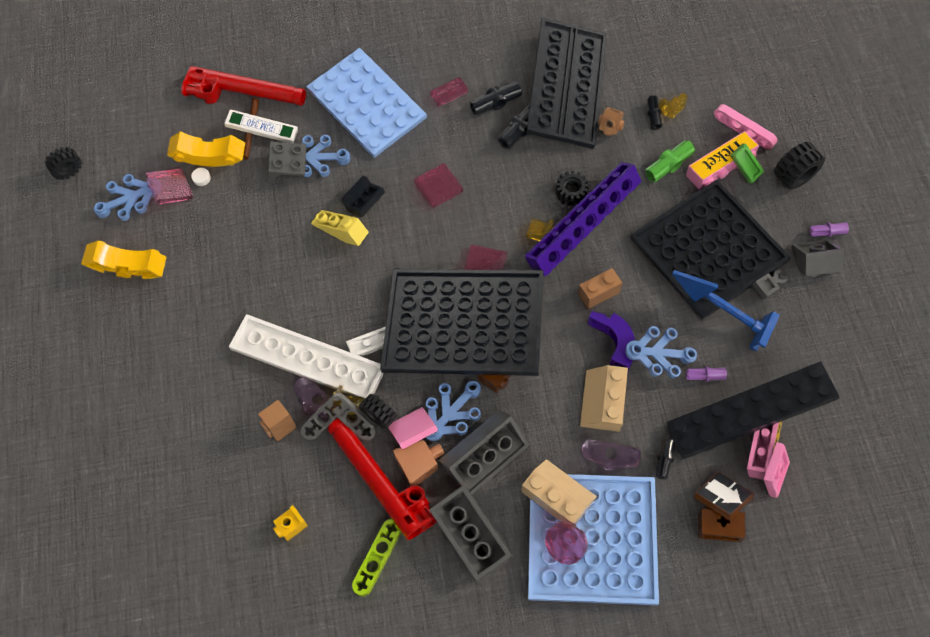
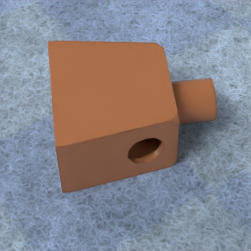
M424 440L418 441L405 449L400 447L393 450L394 457L410 486L419 485L436 472L438 465L435 459L445 454L440 444L428 448Z

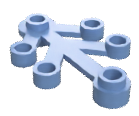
M306 135L303 137V143L301 144H305L306 148L314 145L312 136ZM329 135L321 136L320 142L306 153V161L319 171L322 177L328 176L330 169L328 165H322L319 162L320 160H337L340 165H347L351 160L349 152L345 149H340L337 153H319L325 147L331 145ZM305 165V170L309 171L305 172L304 177H310L312 169L309 165Z
M127 174L123 177L125 185L141 188L134 191L117 186L114 181H110L106 184L108 192L124 196L107 203H96L94 212L99 218H106L110 215V209L126 203L125 207L117 212L121 221H127L130 218V212L133 207L137 213L143 214L147 211L150 199L160 194L162 188L160 182L155 179L144 182L134 179L131 174ZM143 196L142 200L136 203L137 199Z
M656 326L648 328L646 334L639 341H631L626 345V356L631 360H639L653 377L662 374L663 369L670 378H676L680 375V368L677 365L672 366L664 357L679 358L684 364H690L697 358L696 350L691 347H686L683 350L662 349L669 341L677 337L678 334L674 328L667 329L664 332V336L652 348L645 346L651 339L659 336L660 331ZM647 356H652L659 364H653Z
M469 381L465 385L464 393L451 407L449 398L451 387L449 384L443 383L439 386V393L442 396L443 415L438 421L436 418L437 400L433 397L426 400L429 417L438 429L436 433L425 437L429 441H438L443 435H465L468 432V426L465 422H459L456 426H445L448 421L470 419L477 421L481 417V411L476 407L471 408L469 411L458 412L469 398H476L480 395L481 386L478 382ZM473 385L476 386V389L470 390L469 387ZM443 388L449 389L447 392L441 391ZM430 402L436 403L433 407L428 405ZM477 412L478 416L473 417L471 413ZM464 426L465 430L459 431L458 428Z

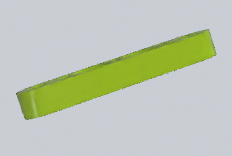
M392 519L386 520L382 525L353 580L352 588L358 596L364 597L370 594L401 535V531L395 524L397 531H392L389 536L392 542L382 537V535L387 537L389 534L387 527H392L395 524ZM384 542L388 545V550L385 553L377 552L376 548L379 543ZM375 561L378 563V569L372 573L368 572L367 564ZM363 572L367 576L373 577L372 580L367 578L365 582L367 589H362L361 591H359V587L357 586V584L363 583V581L365 580V576L362 575Z

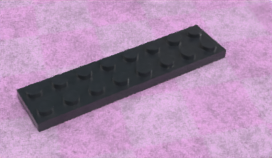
M820 361L667 421V424L682 459H686L836 401L840 397Z

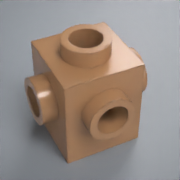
M607 107L604 114H601L599 117V130H602L603 134L608 136L616 135L619 131H622L625 123L622 119L625 112Z

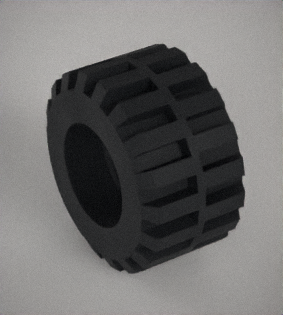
M806 141L793 147L779 160L774 169V174L789 190H793L807 183L818 173L825 162V157L811 142Z

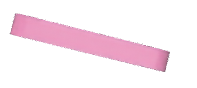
M721 104L714 111L716 119L740 134L746 131L759 146L770 150L777 143V137L773 133L729 106Z

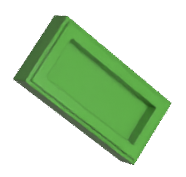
M741 144L730 155L748 183H753L764 172L747 144Z

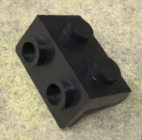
M363 175L341 198V201L348 212L363 217L379 201L385 191L383 187L370 183L367 176Z

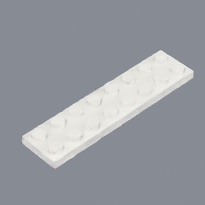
M247 314L229 345L232 351L365 400L370 393H375L384 374L380 370V363Z

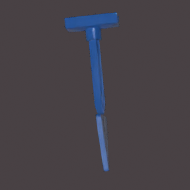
M676 270L673 271L672 275L693 301L706 297L755 332L749 346L750 349L757 351L759 346L766 347L780 316L773 311L763 316L761 322L757 319L754 320L724 299L711 293L718 288L717 284Z

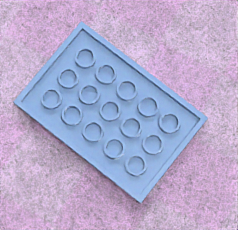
M358 48L307 85V90L373 158L427 118V114L361 48Z

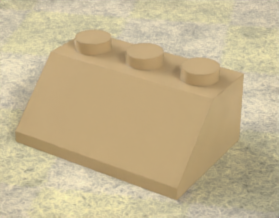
M607 365L586 370L580 427L620 432L623 424L628 368Z
M547 459L531 473L522 485V493L571 530L597 498L596 495Z

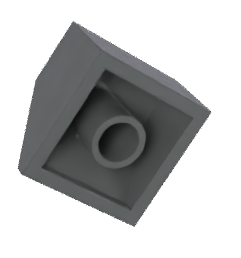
M829 239L792 244L798 269L806 277L814 278L819 274L834 275L836 272L843 271L844 249Z

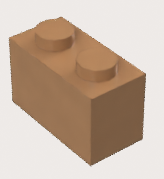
M611 268L580 284L578 295L586 308L590 309L619 294L622 281L614 269Z
M279 400L258 414L261 418L259 424L269 438L274 437L277 442L297 428L290 414Z

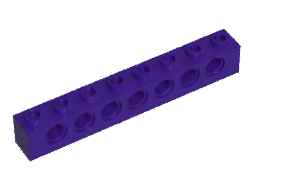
M621 162L525 255L532 270H543L544 276L551 273L627 195L635 190L642 181L634 164Z

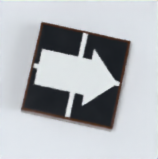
M718 472L695 492L694 498L730 520L753 499L754 493Z

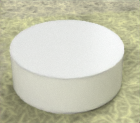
M197 168L191 175L193 182L197 186H204L211 179L208 170L205 168Z

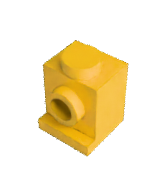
M293 505L273 521L276 525L273 528L279 538L284 536L287 541L308 526ZM291 520L290 525L284 526L286 522Z

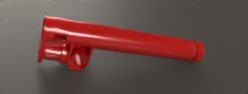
M195 66L189 68L181 86L183 96L193 95L196 98L203 99L207 104L217 102L222 90L303 106L306 100V90L302 88Z
M337 418L328 426L327 430L407 540H412L437 523L429 510L431 509L430 503L426 499L425 492L421 487L411 486L398 493L357 435L347 425ZM416 496L419 500L414 501L410 497Z

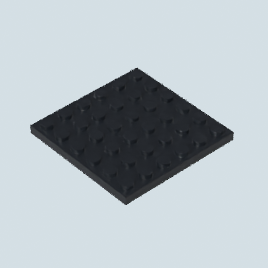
M718 180L713 181L631 234L630 237L702 320L720 309V307L706 297L693 301L672 275L674 270L717 284L718 288L711 293L730 302L751 288L755 281L768 273H773L791 259L782 247Z

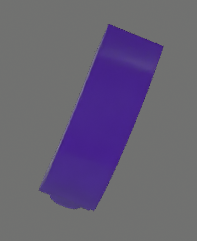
M592 311L587 325L609 335L616 346L610 366L628 368L629 372L633 360L626 356L625 350L629 342L635 341L632 329L624 319L615 313L609 319L603 313Z

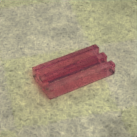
M458 77L430 91V95L437 102L438 107L468 93V88L462 79Z

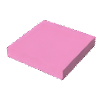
M423 407L392 422L388 427L401 449H405L438 431L435 423Z
M778 442L775 445L764 477L769 496L774 498L779 496L790 464L784 444Z

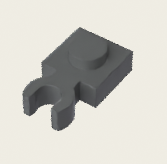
M780 270L775 271L771 276L768 273L753 283V287L763 299L780 289L779 286L787 281V278L783 280L778 278L777 275L781 272Z

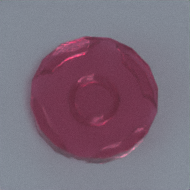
M562 521L556 523L548 530L545 537L548 553L553 559L562 564L570 565L577 563L584 557L588 549L585 533L572 522Z

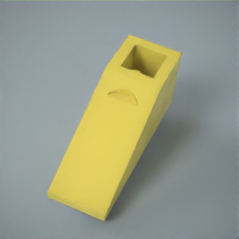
M321 210L311 223L313 226L341 241L359 246L369 233L358 218Z

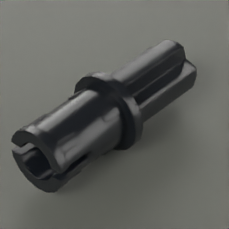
M651 95L647 99L649 108L647 114L650 116L651 128L658 130L662 128L660 116L662 111L659 109L658 97Z
M671 439L662 440L661 452L657 456L656 477L661 480L668 478L670 465L674 460L672 455L675 441Z

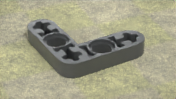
M341 393L333 394L305 421L301 428V435L305 439L313 440L338 417L362 440H370L376 433L374 422ZM341 400V404L337 405L332 411L331 407L334 402ZM349 412H354L358 416V419L356 421H350L347 418V414ZM319 413H328L329 420L322 421L319 418ZM360 420H363L362 424L357 427ZM316 422L318 425L315 427L314 431L308 433L307 429L311 428ZM364 428H371L370 433L363 432Z

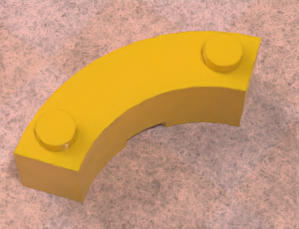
M180 131L170 138L167 156L177 162L199 166L217 167L234 165L243 159L245 142L232 135L213 139V142H204L202 138Z
M95 241L86 245L81 264L104 273V270L115 272L118 277L131 278L132 275L142 276V279H153L162 277L167 257L155 249L145 251L125 250L107 245L103 241Z

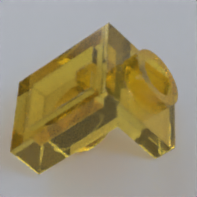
M682 92L678 97L675 96L671 102L663 97L660 100L659 109H661L663 115L673 119L685 108L688 96Z
M532 218L526 237L540 241L554 228V220L550 219L549 223Z

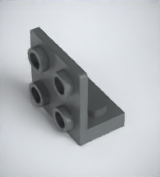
M270 141L268 183L275 184V178L279 177V174L305 176V144Z

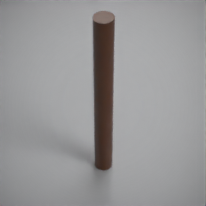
M257 98L252 99L250 115L257 116L259 99ZM247 132L243 159L245 160L249 158L253 134Z

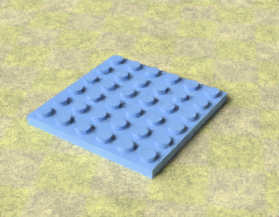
M567 474L597 496L572 530L530 499L528 600L659 605L655 477Z

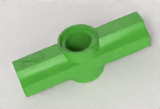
M684 140L672 150L664 151L655 163L645 169L647 178L651 182H657L667 173L675 172L683 161L695 153L693 144L689 140Z

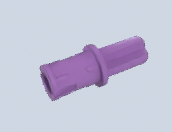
M828 222L826 225H816L809 228L811 237H831L832 235L847 234L849 232L847 222L837 224Z
M705 366L703 369L686 370L687 380H704L708 382L709 380H726L727 378L726 368H709Z

